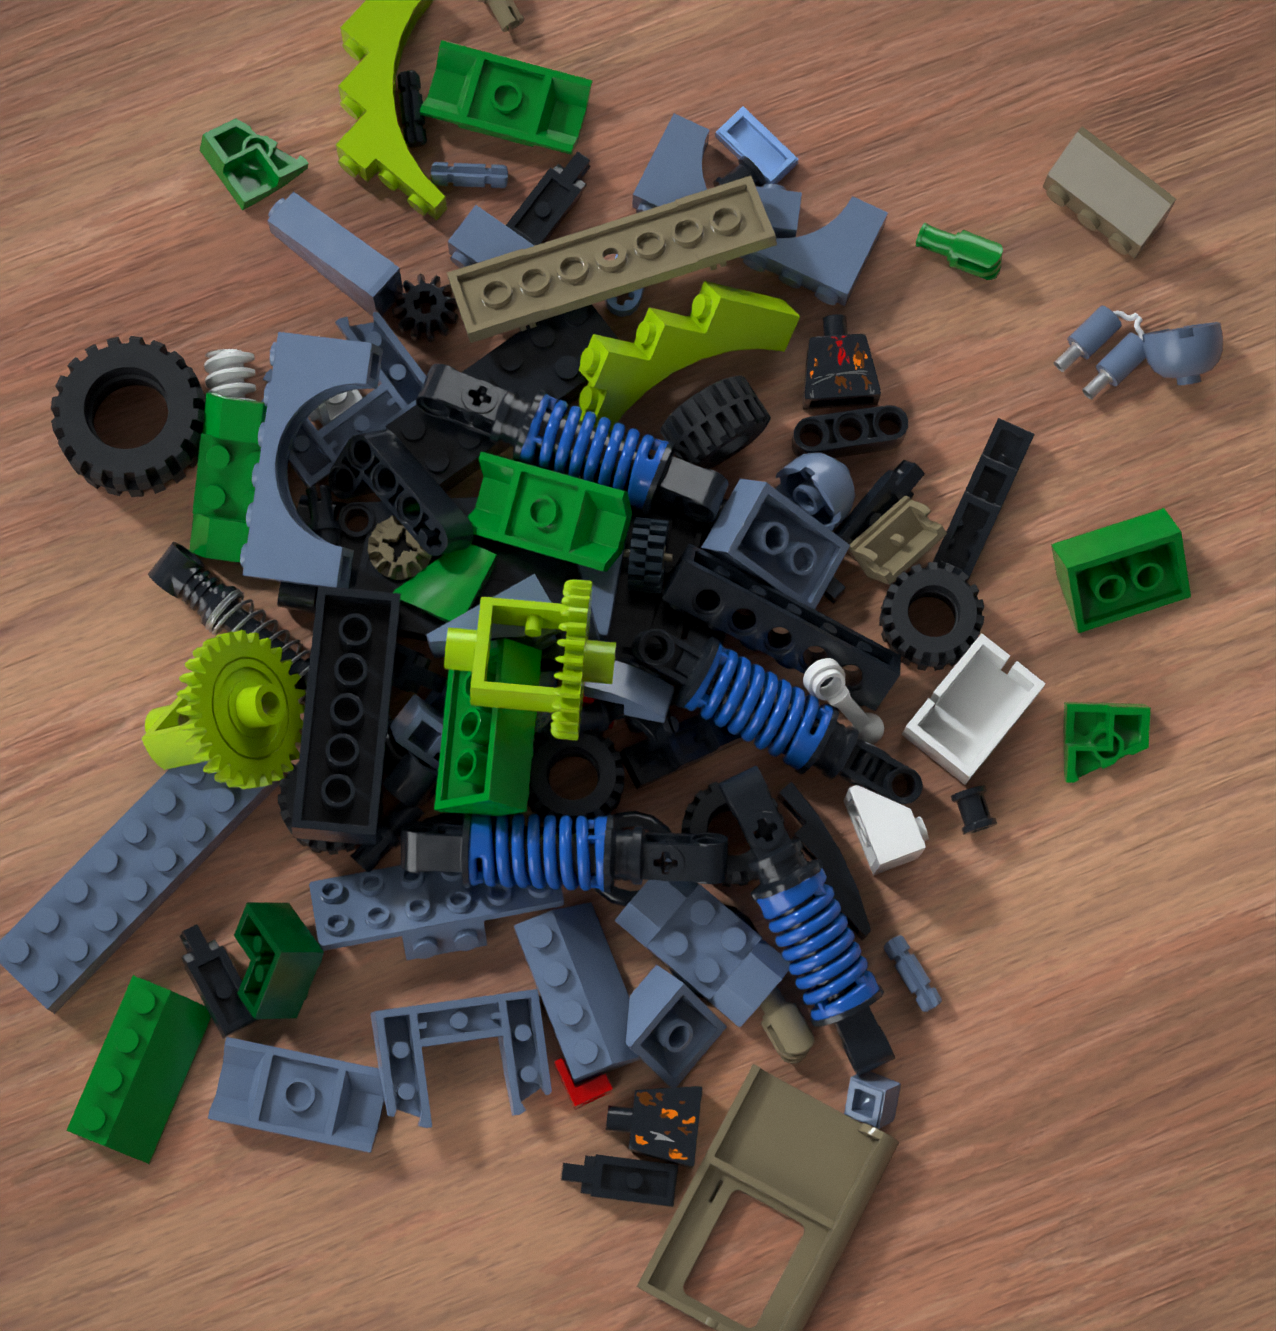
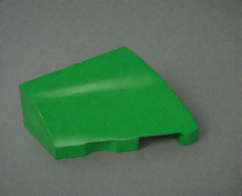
M237 118L202 135L199 151L242 211L291 182L308 169L309 165L308 161L301 155L298 159H295L277 148L278 142L268 136L256 134L249 125Z
M472 544L466 549L446 553L394 590L393 593L401 594L402 604L424 615L428 613L448 623L469 611L477 596L480 597L498 562L497 554Z
M1064 702L1063 751L1065 782L1074 783L1079 781V777L1099 768L1109 767L1124 756L1134 755L1149 748L1151 707L1145 704Z

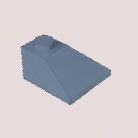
M656 964L630 995L626 1045L669 1087L675 1088L727 1026L683 982Z

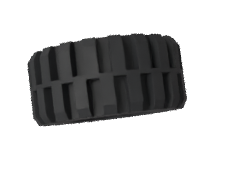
M130 336L129 343L123 344L119 337L107 339L108 347L98 350L96 344L85 349L88 357L80 361L75 357L67 365L70 370L68 377L60 375L55 386L59 394L52 397L51 411L54 414V419L51 420L53 432L71 467L78 475L84 476L90 485L97 489L101 486L105 487L109 494L120 496L122 491H128L131 497H143V490L151 488L156 494L166 490L164 483L173 479L176 483L180 482L186 477L183 470L188 465L195 467L198 463L206 398L193 369L186 365L184 358L176 351L168 352L165 344L153 340L148 345L145 344L143 337ZM134 385L146 386L158 391L167 403L168 418L161 432L152 441L133 449H118L102 442L95 431L94 418L100 404L107 396L120 388Z

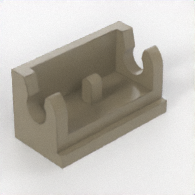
M904 496L850 544L849 549L867 577L888 585L892 584L902 572L911 567L947 534L941 524L933 522L927 517L931 510L926 505L913 501L908 496Z

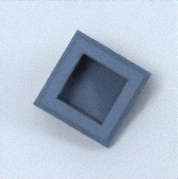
M871 1071L859 1077L857 1074L851 1076L844 1114L878 1129L893 1122L895 1118L901 1083Z

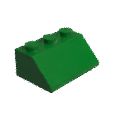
M1165 508L1051 544L1057 579L1078 634L1191 597L1182 532Z

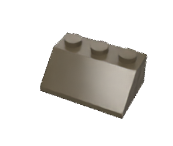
M1083 126L1077 131L1049 171L1043 184V188L1047 190V196L1055 204L1061 207L1066 205L1078 214V220L1086 228L1092 231L1097 229L1108 238L1109 244L1117 252L1123 255L1128 253L1134 259L1163 226L1176 201L1175 197Z

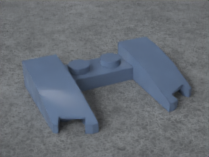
M379 312L372 313V323L349 326L348 317L340 318L335 322L347 340L373 343L383 348L378 381L379 386L319 431L308 417L303 422L292 443L288 463L307 488L315 486L329 475L333 464L352 436L386 429V425L416 405L415 401L426 375ZM272 369L266 372L263 381L271 382Z
M538 989L386 1009L370 1013L387 1116L394 1117L396 1110L420 1117L419 1127H432L422 1047L498 1037L512 1116L520 1115L526 1111L521 1102L540 1088L545 1095H549L552 1092Z

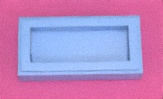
M744 106L715 132V137L738 159L746 156L759 168L765 178V184H777L798 164L799 159Z

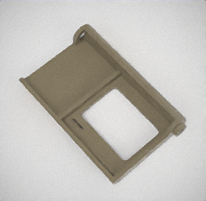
M753 1064L636 1287L716 1331H803L899 1145V1141L875 1127L850 1118ZM735 1190L742 1191L792 1218L804 1228L803 1235L757 1324L752 1328H747L691 1298L683 1291L684 1283L731 1193Z

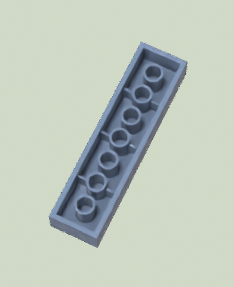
M208 761L169 769L0 940V964L47 1010L55 1014L280 784L281 780L273 781L272 785L242 789L240 787H228L226 782L220 783L215 781L214 776L217 772L205 773L203 767Z

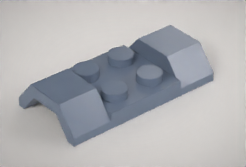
M648 880L614 920L739 1028L789 971V965L791 964L789 961L784 960L782 955L764 941L757 932L696 882Z
M226 1037L223 1065L208 1119L371 1153L378 1133L385 1101L379 1068Z

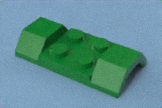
M441 40L435 73L428 96L421 106L420 115L454 123L459 128L534 147L536 145L572 155L577 146L587 112L593 80Z
M211 392L206 394L189 549L196 555L209 559L240 563L241 549L248 542L250 527H247L246 513L249 504L254 501L255 487L252 484V472L254 465L259 463L261 447L258 444V431L261 423L265 422L267 406H265L264 402L229 398Z
M480 453L479 462L483 480L476 507L467 517L472 524L475 535L603 572H607L622 554L632 517L628 492L493 454Z

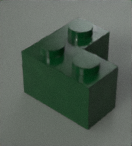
M247 902L234 937L251 961L237 994L254 1019H297L302 1005L307 999L316 971L321 965L324 951L290 903Z

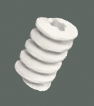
M221 349L206 353L205 356L209 359L204 363V368L209 375L205 378L206 387L211 389L208 392L217 393L229 398L256 401L245 398V394L256 391V385L244 382V379L256 375L255 369L244 367V363L255 360L254 354L237 349Z

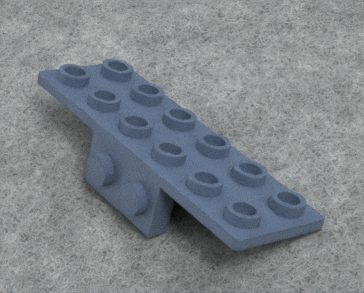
M401 865L372 870L371 872L366 871L312 881L309 884L318 943L323 951L402 936L406 960L427 959L434 955L455 951H469L476 947L487 946L484 927L485 920L564 905L562 888L553 890L548 884L543 889H537L532 884L528 888H520L517 884L511 888H506L501 885L499 880L496 886L488 887L483 879V883H479L477 886L464 888L461 872H409L403 870Z

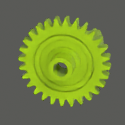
M575 579L566 581L563 590L565 597L561 600L562 604L481 597L477 630L448 627L444 668L472 672L470 687L471 705L553 713L551 715L553 720L551 723V734L559 739L578 740L584 682L613 684L616 642L588 640L592 581ZM493 624L525 626V634L531 637L540 636L542 628L567 631L566 639L557 641L558 645L565 647V654L555 658L557 662L564 664L563 671L554 674L556 679L562 680V686L554 688L487 682Z
M246 630L231 631L204 641L202 647H198L193 651L195 658L185 662V667L192 672L182 674L179 677V680L188 686L176 693L178 697L171 705L154 708L146 716V733L142 737V741L150 757L163 770L208 761L203 767V771L208 774L217 772L214 776L215 781L220 783L226 782L227 786L232 788H258L272 785L273 781L282 780L284 778L283 772L294 769L291 761L299 759L300 756L296 746L301 745L302 735L299 733V730L303 728V720L300 718V714L304 713L305 705L299 704L298 700L306 692L305 690L295 689L294 686L301 677L299 674L289 675L288 673L293 663L292 660L280 661L283 649L281 647L271 649V639L259 640V633L257 632L246 634Z

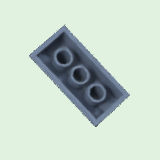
M592 902L552 910L514 925L516 936L574 1084L577 1085L640 1060L641 1058L626 1045L630 998Z

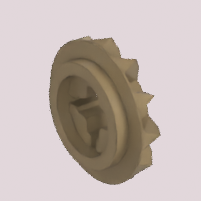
M393 515L382 523H377L375 530L369 537L368 554L371 563L379 573L395 580L410 579L425 569L431 560L432 555H429ZM403 532H406V544L416 551H403L396 563L394 549L384 542H398Z

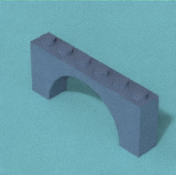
M675 113L673 114L633 193L632 207L637 209V213L707 190L702 172V159L708 145L709 129ZM852 196L843 211L821 229L799 237L776 238L777 245L741 256L740 258L743 259L745 265L753 270L764 272L766 269L779 275V280L792 288L798 289L802 286L815 292V297L826 304L836 305V303L845 306L885 226L888 212Z
M278 332L277 342H273L270 349V364L273 366L271 382L266 384L264 390V404L267 406L265 422L261 423L258 431V444L261 447L259 463L254 465L252 472V484L255 487L254 501L249 504L246 513L247 527H250L248 542L243 545L240 554V564L244 568V576L316 587L349 588L354 550L336 546L325 541L303 521L296 510L289 490L288 459L292 443L299 428L318 406L330 398L347 391L378 388L383 348L367 342Z

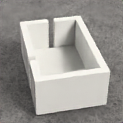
M982 633L933 692L931 698H928L906 725L902 733L906 739L964 785L967 784L1046 684L1018 661L1012 666L1009 673L1005 674L1001 669L1005 666L1010 655Z

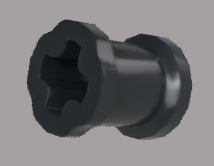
M746 156L741 157L738 160L739 165L723 178L718 177L713 182L714 187L751 176L757 187H762L766 183L759 168Z
M985 785L969 788L950 796L952 802L958 805L964 823L962 828L963 835L972 834L997 825L996 818L990 815L984 796L987 792Z

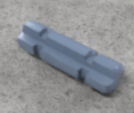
M434 162L431 167V182L438 186H448V182H452L454 186L485 187V184H491V188H505L508 183V168L505 165L491 164V168H486V164L454 163V166H448V162Z
M901 935L896 936L885 943L884 950L890 960L894 959L897 963L895 968L911 994L915 992L917 996L915 1000L921 1010L928 1012L942 1002V998L935 987H930L929 983L931 980L914 953H909L910 947L905 938Z

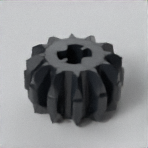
M420 273L417 276L418 285L414 286L410 281L405 280L403 288L406 293L396 292L394 294V301L398 306L392 309L394 318L401 319L398 324L401 332L412 329L411 338L415 341L420 338L422 332L426 333L428 342L432 343L435 340L434 331L438 330L441 335L447 336L449 328L446 323L456 324L458 322V315L454 312V310L458 309L455 298L451 297L453 291L450 284L440 287L441 279L437 275L432 278L430 284L426 283L424 275ZM430 303L431 312L422 314L421 304Z

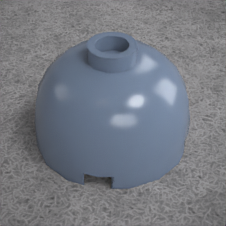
M1221 322L1183 326V328L1165 329L1142 334L1143 347L1148 364L1160 376L1176 378L1177 385L1201 382L1200 374L1211 371L1220 361L1223 352Z
M822 453L802 454L776 474V478L780 477V484L775 487L776 490L829 530L835 529L850 514L855 499V490L850 472L842 462Z

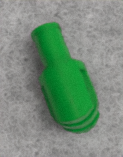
M923 223L916 239V247H922L947 257L950 267L986 280L996 279L1000 274L1003 247L1000 243L978 236L967 230H962V232H958L955 235L933 227L928 223Z

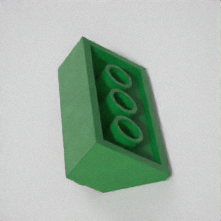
M506 638L491 641L487 682L539 686L542 650ZM449 670L434 810L491 816L526 812L537 711L473 706L470 704L472 672Z
M133 975L66 1131L150 1165L212 1017L206 1006Z

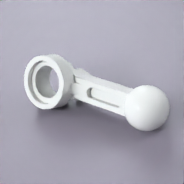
M831 658L821 659L813 663L806 670L803 684L811 696L827 700L830 705L838 708L852 723V726L859 730L858 739L874 744L882 738L884 733L883 721L874 713H865L853 700L845 686V672L836 660ZM834 677L828 685L820 688L826 679Z

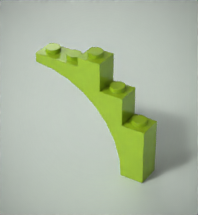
M366 0L340 27L344 50L355 60H363L338 85L342 108L355 119L361 116L336 144L339 158L338 164L350 176L355 178L359 175L366 182H369L377 172H380L378 174L379 179L389 189L395 191L399 188L409 197L407 202L415 211L422 216L428 213L435 220H438L447 210L446 197L423 174L409 152L399 128L395 110L396 76L403 49L416 23L434 0Z
M704 281L699 294L693 300L690 316L649 307L644 320L637 328L634 343L593 334L588 348L583 351L580 360L579 371L588 380V384L580 394L578 407L582 409L579 420L582 421L585 413L591 411L596 414L594 426H597L600 418H609L611 421L610 432L614 424L619 421L622 415L646 391L673 372L694 362L738 350L765 349L785 352L800 316L783 299Z

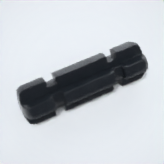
M414 70L403 71L397 75L398 89H401L399 100L402 124H405L406 127L403 129V135L408 147L415 148L424 146L427 143L426 129H423L422 126L425 124L424 115H420V109L423 104L422 94H419L421 89L420 76Z

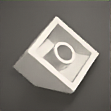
M858 785L848 789L843 801L873 876L920 857L926 848L925 841L929 840L927 829L920 816L914 818L910 808Z

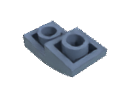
M615 661L613 684L585 682L584 697L624 704V715L661 723L665 722L674 695V686L646 671L619 661Z

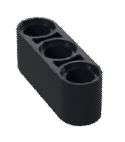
M894 405L807 417L797 423L793 432L791 447L797 457L808 453H822L832 458L891 450L897 448L903 442L908 429V417L901 408ZM885 420L895 422L899 432L894 435H887L880 430L879 424ZM845 426H852L859 431L860 437L857 440L848 441L840 435L839 430ZM806 432H813L820 437L821 443L814 447L806 446L801 442L800 436Z

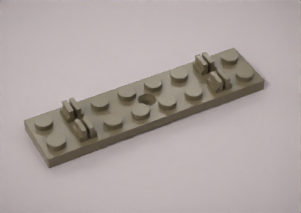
M751 176L524 250L519 249L447 272L469 341L472 343L519 328L521 332L527 330L526 325L534 328L537 327L535 322L706 267L715 270L717 269L716 264H720L721 267L727 266L726 261L775 246L777 242ZM618 254L614 260L608 261L604 259L607 255Z

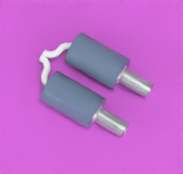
M1101 305L1067 338L1070 347L1054 362V365L1061 372H1064L1080 356L1084 359H1089L1122 327L1118 317L1126 321L1135 320L1134 327L1139 337L1134 333H1128L1096 365L1099 374L1082 389L1089 399L1092 400L1108 383L1115 387L1118 386L1146 358L1142 336L1145 333L1140 327L1143 319L1137 313L1127 315L1122 311H1111L1106 306Z

